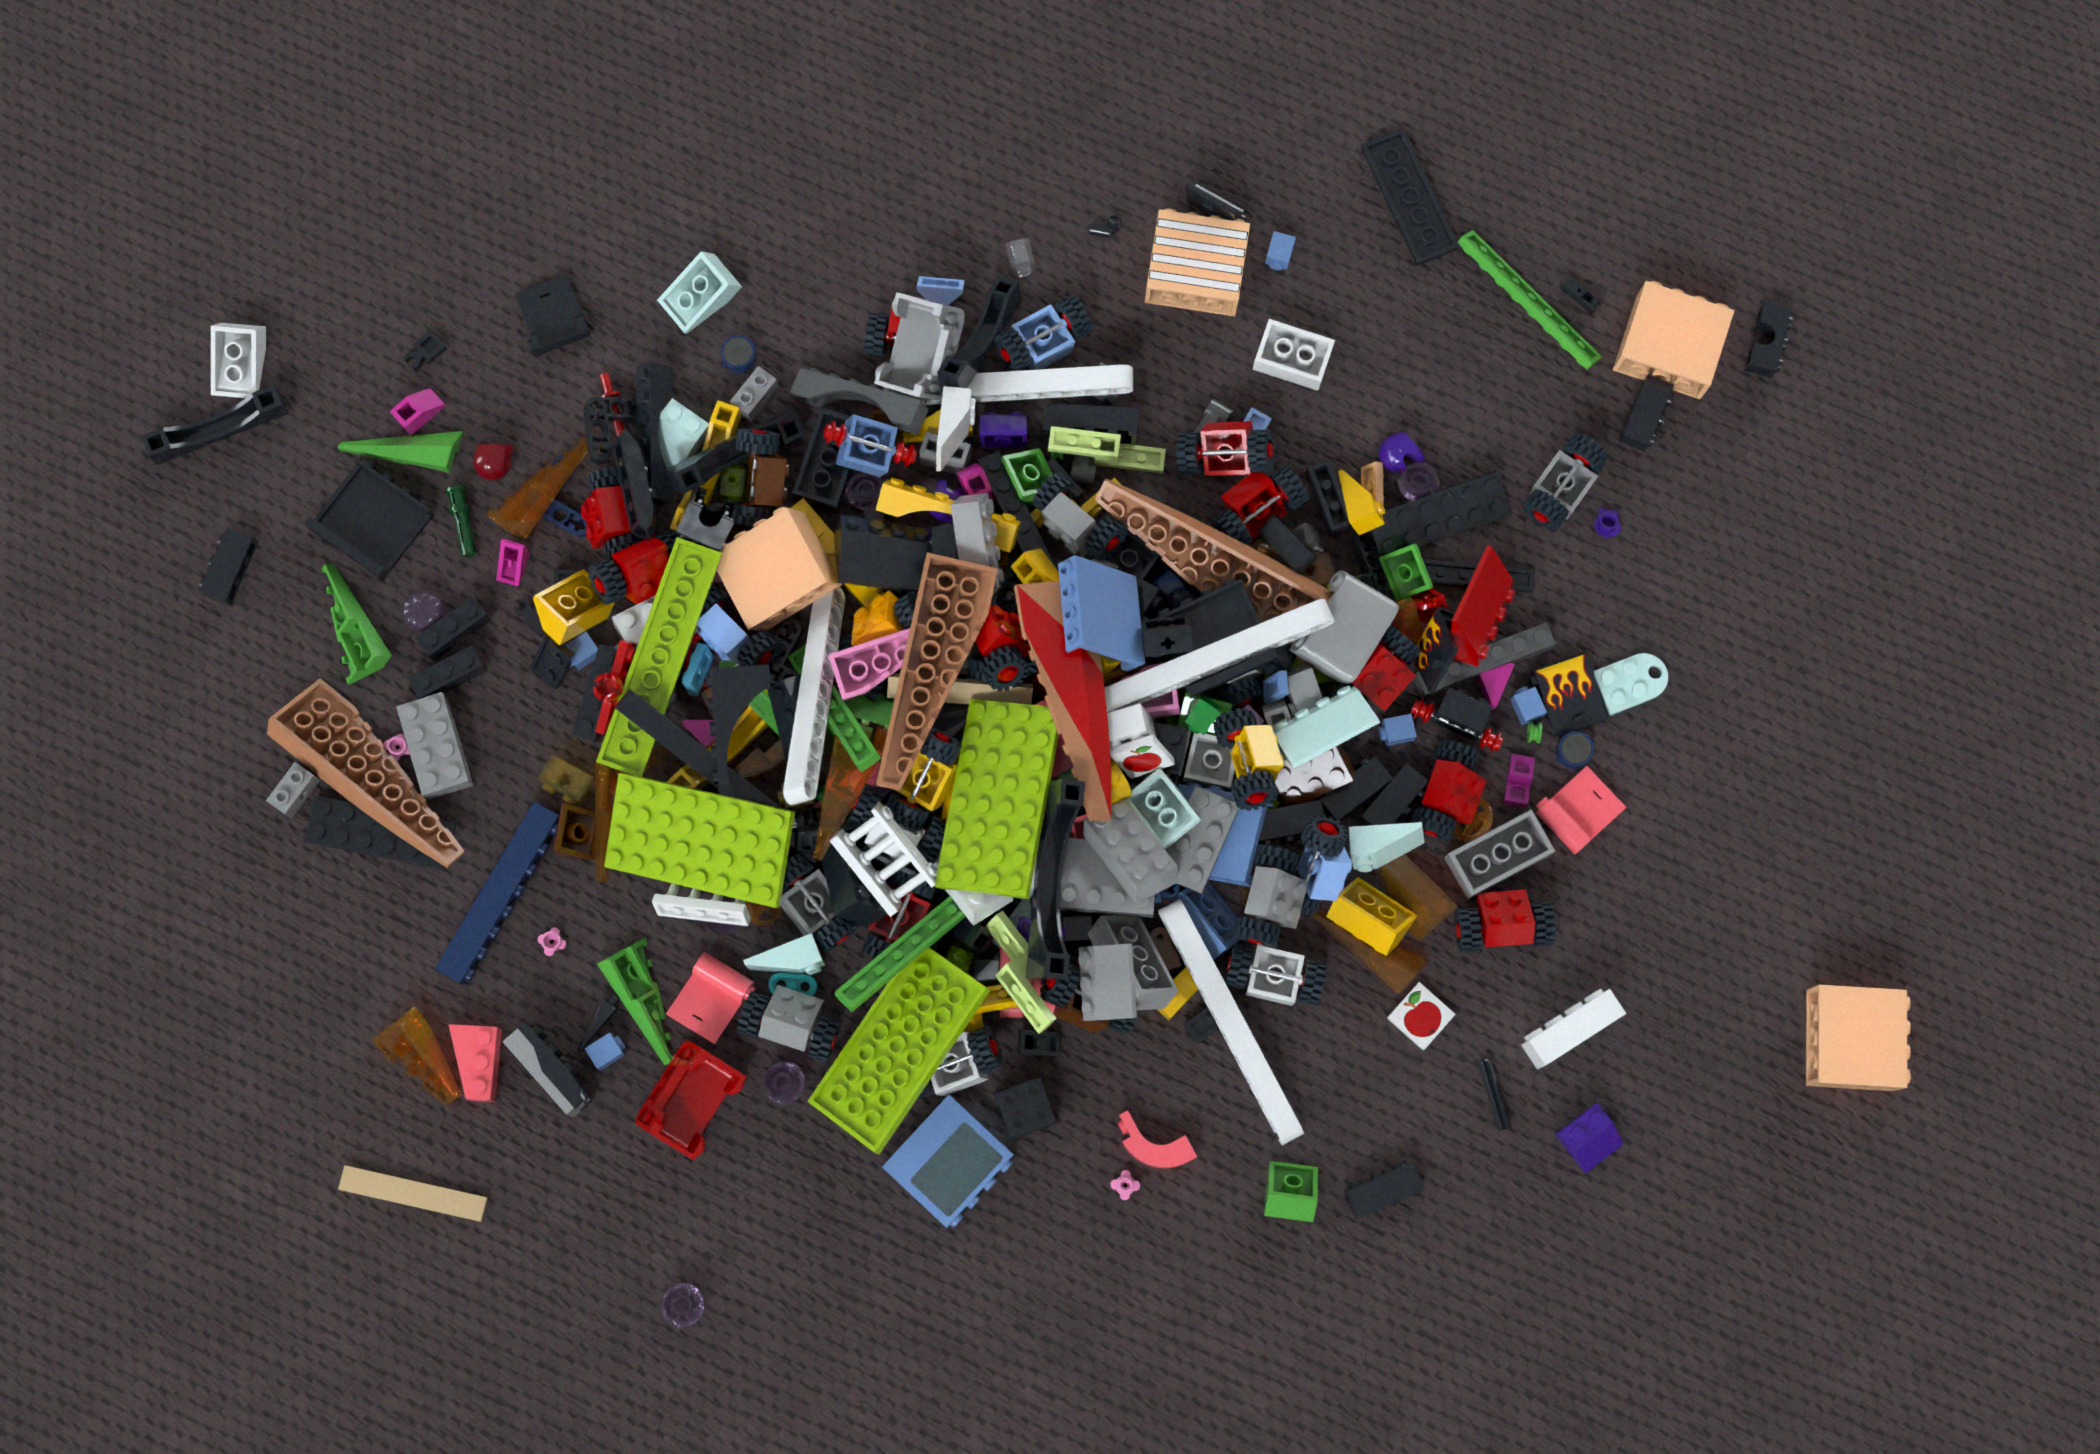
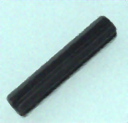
M1490 1059L1481 1060L1478 1062V1066L1497 1129H1508L1511 1127L1492 1061Z

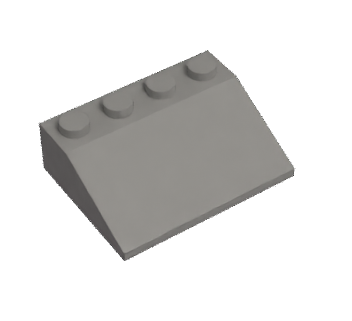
M1068 839L1060 882V910L1153 918L1155 894L1135 904L1086 839Z

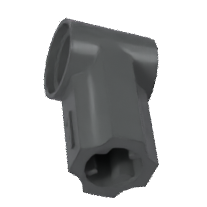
M1213 399L1206 408L1203 419L1194 432H1200L1207 423L1226 422L1227 418H1231L1233 410Z
M1075 455L1070 477L1076 483L1093 485L1096 471L1094 457Z

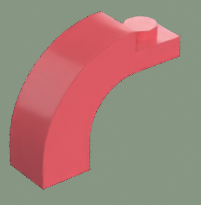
M1128 1110L1119 1115L1120 1121L1117 1124L1123 1135L1127 1133L1129 1135V1138L1122 1141V1144L1135 1159L1143 1164L1155 1168H1174L1197 1158L1186 1135L1170 1144L1156 1145L1147 1141L1141 1135Z

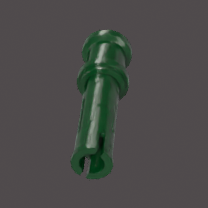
M460 485L449 487L445 492L446 495H449L451 505L449 512L455 519L461 556L466 558L477 555L468 516L470 505L466 501V486Z

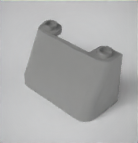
M896 292L892 302V309L894 314L901 318L890 363L883 362L877 367L874 384L920 398L941 400L943 392L940 391L937 371L947 356L957 352L965 319L964 311L953 306Z
M1339 570L1330 580V590L1334 594L1327 603L1335 622L1326 628L1292 641L1293 645L1289 650L1331 681L1350 684L1358 677L1395 618L1399 605L1347 572Z

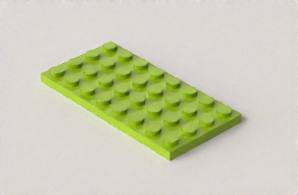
M970 699L937 869L936 885H934L936 888L1029 899L1059 737L1048 706Z
M619 773L604 867L778 908L781 902L795 811L627 773Z
M928 948L887 983L807 1102L871 1151L879 1155L991 990L937 952Z

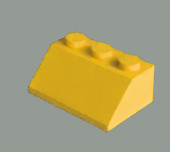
M584 569L533 597L543 630L559 645L608 619L615 603L606 605L598 598V594L594 592L595 588L591 586L592 581L589 580V574Z
M1357 877L1340 892L1337 901H1333L1326 917L1336 925L1352 933L1357 939L1363 940L1372 946L1377 952L1387 956L1397 947L1418 915Z

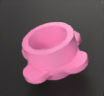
M397 734L384 742L385 749L389 751L390 756H393L396 761L401 756L410 754L404 734Z
M552 928L549 932L538 937V943L542 944L544 954L547 956H552L558 949L566 947V941L562 940L559 935L560 930L557 928Z
M1125 1170L1121 1172V1176L1117 1180L1111 1181V1188L1120 1194L1122 1200H1127L1133 1191L1139 1190L1140 1183L1134 1181L1131 1173ZM1124 1183L1128 1184L1126 1188L1123 1187Z

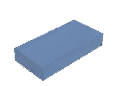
M1277 671L1263 680L1262 688L1265 704H1273L1289 694L1287 671Z

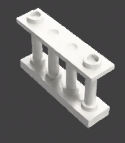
M879 801L871 810L874 814L871 819L850 834L840 829L833 835L830 842L891 917L901 907V898L921 883L927 881L931 887L936 885L937 868L932 863L927 862L893 819L891 810L887 806H883ZM881 823L889 833V836L868 851L861 852L855 845L856 841ZM894 843H897L905 854L883 870L876 871L871 865V860ZM909 862H912L920 873L898 889L891 890L886 884V879Z
M671 883L667 894H655L652 900L658 916L748 926L751 920L744 900L735 899V902L732 903L721 902L723 895L715 893L710 900L699 899L702 890L692 888L689 897H679L677 893L681 885Z

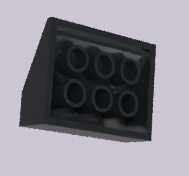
M840 515L834 534L838 582L907 593L915 591L917 593L927 552L932 553L930 542L932 529Z

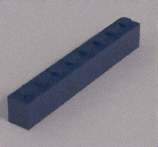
M533 802L435 970L462 985H465L466 981L471 982L476 974V969H474L478 961H483L488 954L489 949L486 947L491 939L495 940L501 931L499 925L503 918L508 919L511 915L513 901L516 897L520 898L525 891L526 886L523 884L528 876L531 878L538 868L536 862L540 856L544 857L550 848L548 842L552 835L556 836L559 815Z

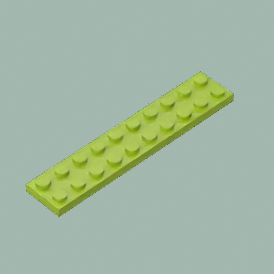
M678 537L676 538L618 702L628 689H631L665 716L720 563L721 552ZM615 709L596 762L643 777L656 740Z

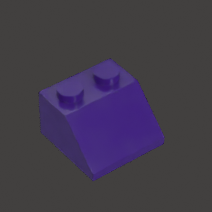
M988 412L985 415H980V447L1027 448V415H1022L1020 412H1011L1008 415Z
M1598 1103L1590 1106L1555 1134L1584 1173H1587L1623 1145L1613 1122Z

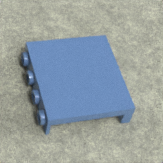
M1076 555L1059 563L1066 652L1069 653L1078 648H1083L1120 660L1121 670L1130 671L1145 664L1136 576Z
M1188 782V785L1179 784L1178 789L1189 802L1195 786L1202 788V785ZM1210 786L1209 789L1202 788L1235 802L1232 790L1231 792H1225L1217 786ZM1266 804V806L1273 808L1274 804ZM1260 806L1258 807L1259 810L1252 808L1251 811H1247L1246 808L1244 810L1239 808L1209 880L1251 887L1253 876L1250 873L1267 807L1262 808Z

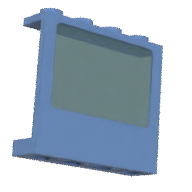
M948 1095L882 1168L946 1228L950 1225L954 1228L963 1219L962 1211L966 1207L971 1210L980 1200L977 1195L983 1189L988 1191L997 1180L994 1176L1000 1170L1004 1173L1013 1164L1011 1160L1013 1154L957 1101Z

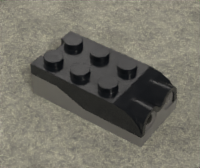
M524 1022L503 1043L565 1114L575 1117L594 1098L576 1076L579 1073L577 1068L570 1061H563L561 1059L563 1053L555 1044H552L550 1041L546 1042L547 1034L534 1023L529 1026L528 1023Z

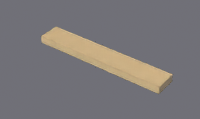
M893 673L888 678L887 698H895L899 673ZM956 678L945 703L969 704L970 699L1031 704L1033 684L1016 683L1017 687L1015 688L1010 686L1007 691L1004 688L1002 691H998L997 688L995 690L992 689L988 682H983V680Z
M345 1165L338 1190L480 1222L483 1220L488 1201L487 1197Z

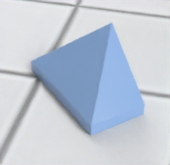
M919 276L917 291L926 300L949 305L963 293L964 280Z

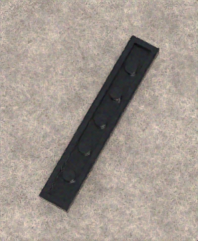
M1423 559L1432 584L1468 587L1478 564ZM1505 567L1513 579V590H1516V592L1533 593L1534 569Z

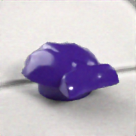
M1598 509V516L1594 522V529L1598 535L1608 539L1620 533L1619 511Z

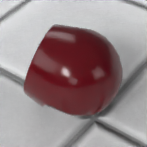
M477 444L473 456V466L477 474L489 481H497L504 478L511 468L510 455L514 453L513 446L509 444Z

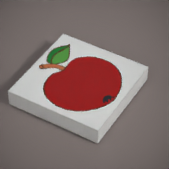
M1153 734L1110 748L1111 758L1131 779L1154 772L1158 768L1163 769L1175 765L1174 757Z
M1418 982L1387 1019L1419 1048L1425 1050L1455 1016V1013Z

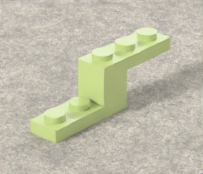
M1051 426L1048 451L1094 457V464L1096 466L1163 474L1166 449L1120 443L1121 435L1054 426Z
M1001 911L985 926L1011 960L995 976L1038 1034H1040L1057 1018L1030 984L1036 979L1026 978L1028 943L1006 914Z

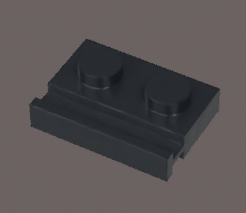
M546 635L530 669L538 671V676L556 690L563 683L576 654L564 644L559 645L549 635Z

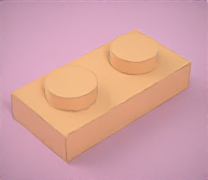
M1375 461L1361 467V486L1371 493L1376 501H1381L1384 507L1383 463Z

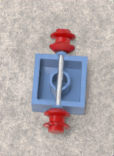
M854 414L846 419L845 424H842L840 427L836 426L835 421L827 424L823 433L827 444L834 440L836 441V446H840L836 461L837 465L878 477L888 472L891 456H893L895 464L902 460L905 467H907L910 463H914L917 454L913 444L909 447H904V442L901 441L894 446L898 427Z

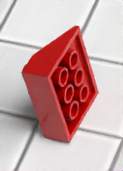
M1487 545L1452 619V637L1459 649L1454 659L1476 667L1479 666L1482 659L1485 660L1490 649L1488 644L1490 640H1495L1498 633L1497 625L1499 621H1504L1507 613L1506 605L1507 603H1512L1516 590H1513L1512 577L1493 547Z

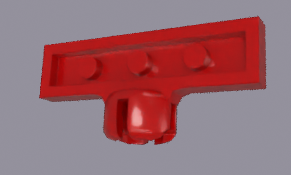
M620 640L611 672L600 674L594 680L597 683V686H593L594 695L598 700H603L595 730L596 733L603 735L607 733L615 710L614 707L623 692V685L638 644L636 642Z

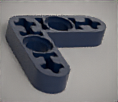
M561 454L554 460L529 500V506L536 515L575 537L583 538L586 536L587 529L585 519L582 518L580 513L557 501L576 469L574 459L568 454ZM568 460L570 468L563 469L561 475L564 476V478L561 479L559 475L554 474L553 472L556 471L559 474L562 468L560 466V463H565ZM552 479L558 480L559 486L556 490L551 491L547 489L548 481ZM544 490L545 493L552 497L546 496L544 499L546 506L536 509L537 505L535 502L543 499L544 494L541 491ZM558 510H564L567 513L566 518L562 521L554 519V514ZM572 515H574V517L572 518L574 522L580 524L582 521L584 522V530L580 529L578 532L576 531L577 528L575 527V525L570 523Z

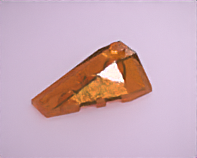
M1405 854L1377 868L1390 894V898L1418 915L1408 930L1418 942L1457 908L1445 892Z
M415 1007L371 1040L392 1064L398 1060L407 1067L405 1070L407 1076L411 1078L414 1075L422 1079L423 1088L445 1106L461 1095L430 1025Z

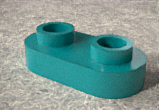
M776 973L770 978L768 984L772 994H774L777 983L780 980L785 981L786 988L814 996L817 991L816 980L812 976L804 974ZM803 982H807L810 985L809 990L806 992L801 989Z

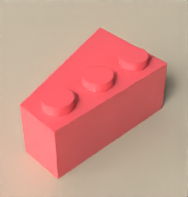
M448 1024L465 1098L470 1101L495 1102L502 1029L488 1026Z

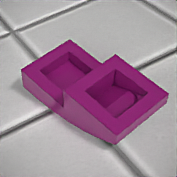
M1511 754L1503 804L1524 808L1528 806L1535 758Z

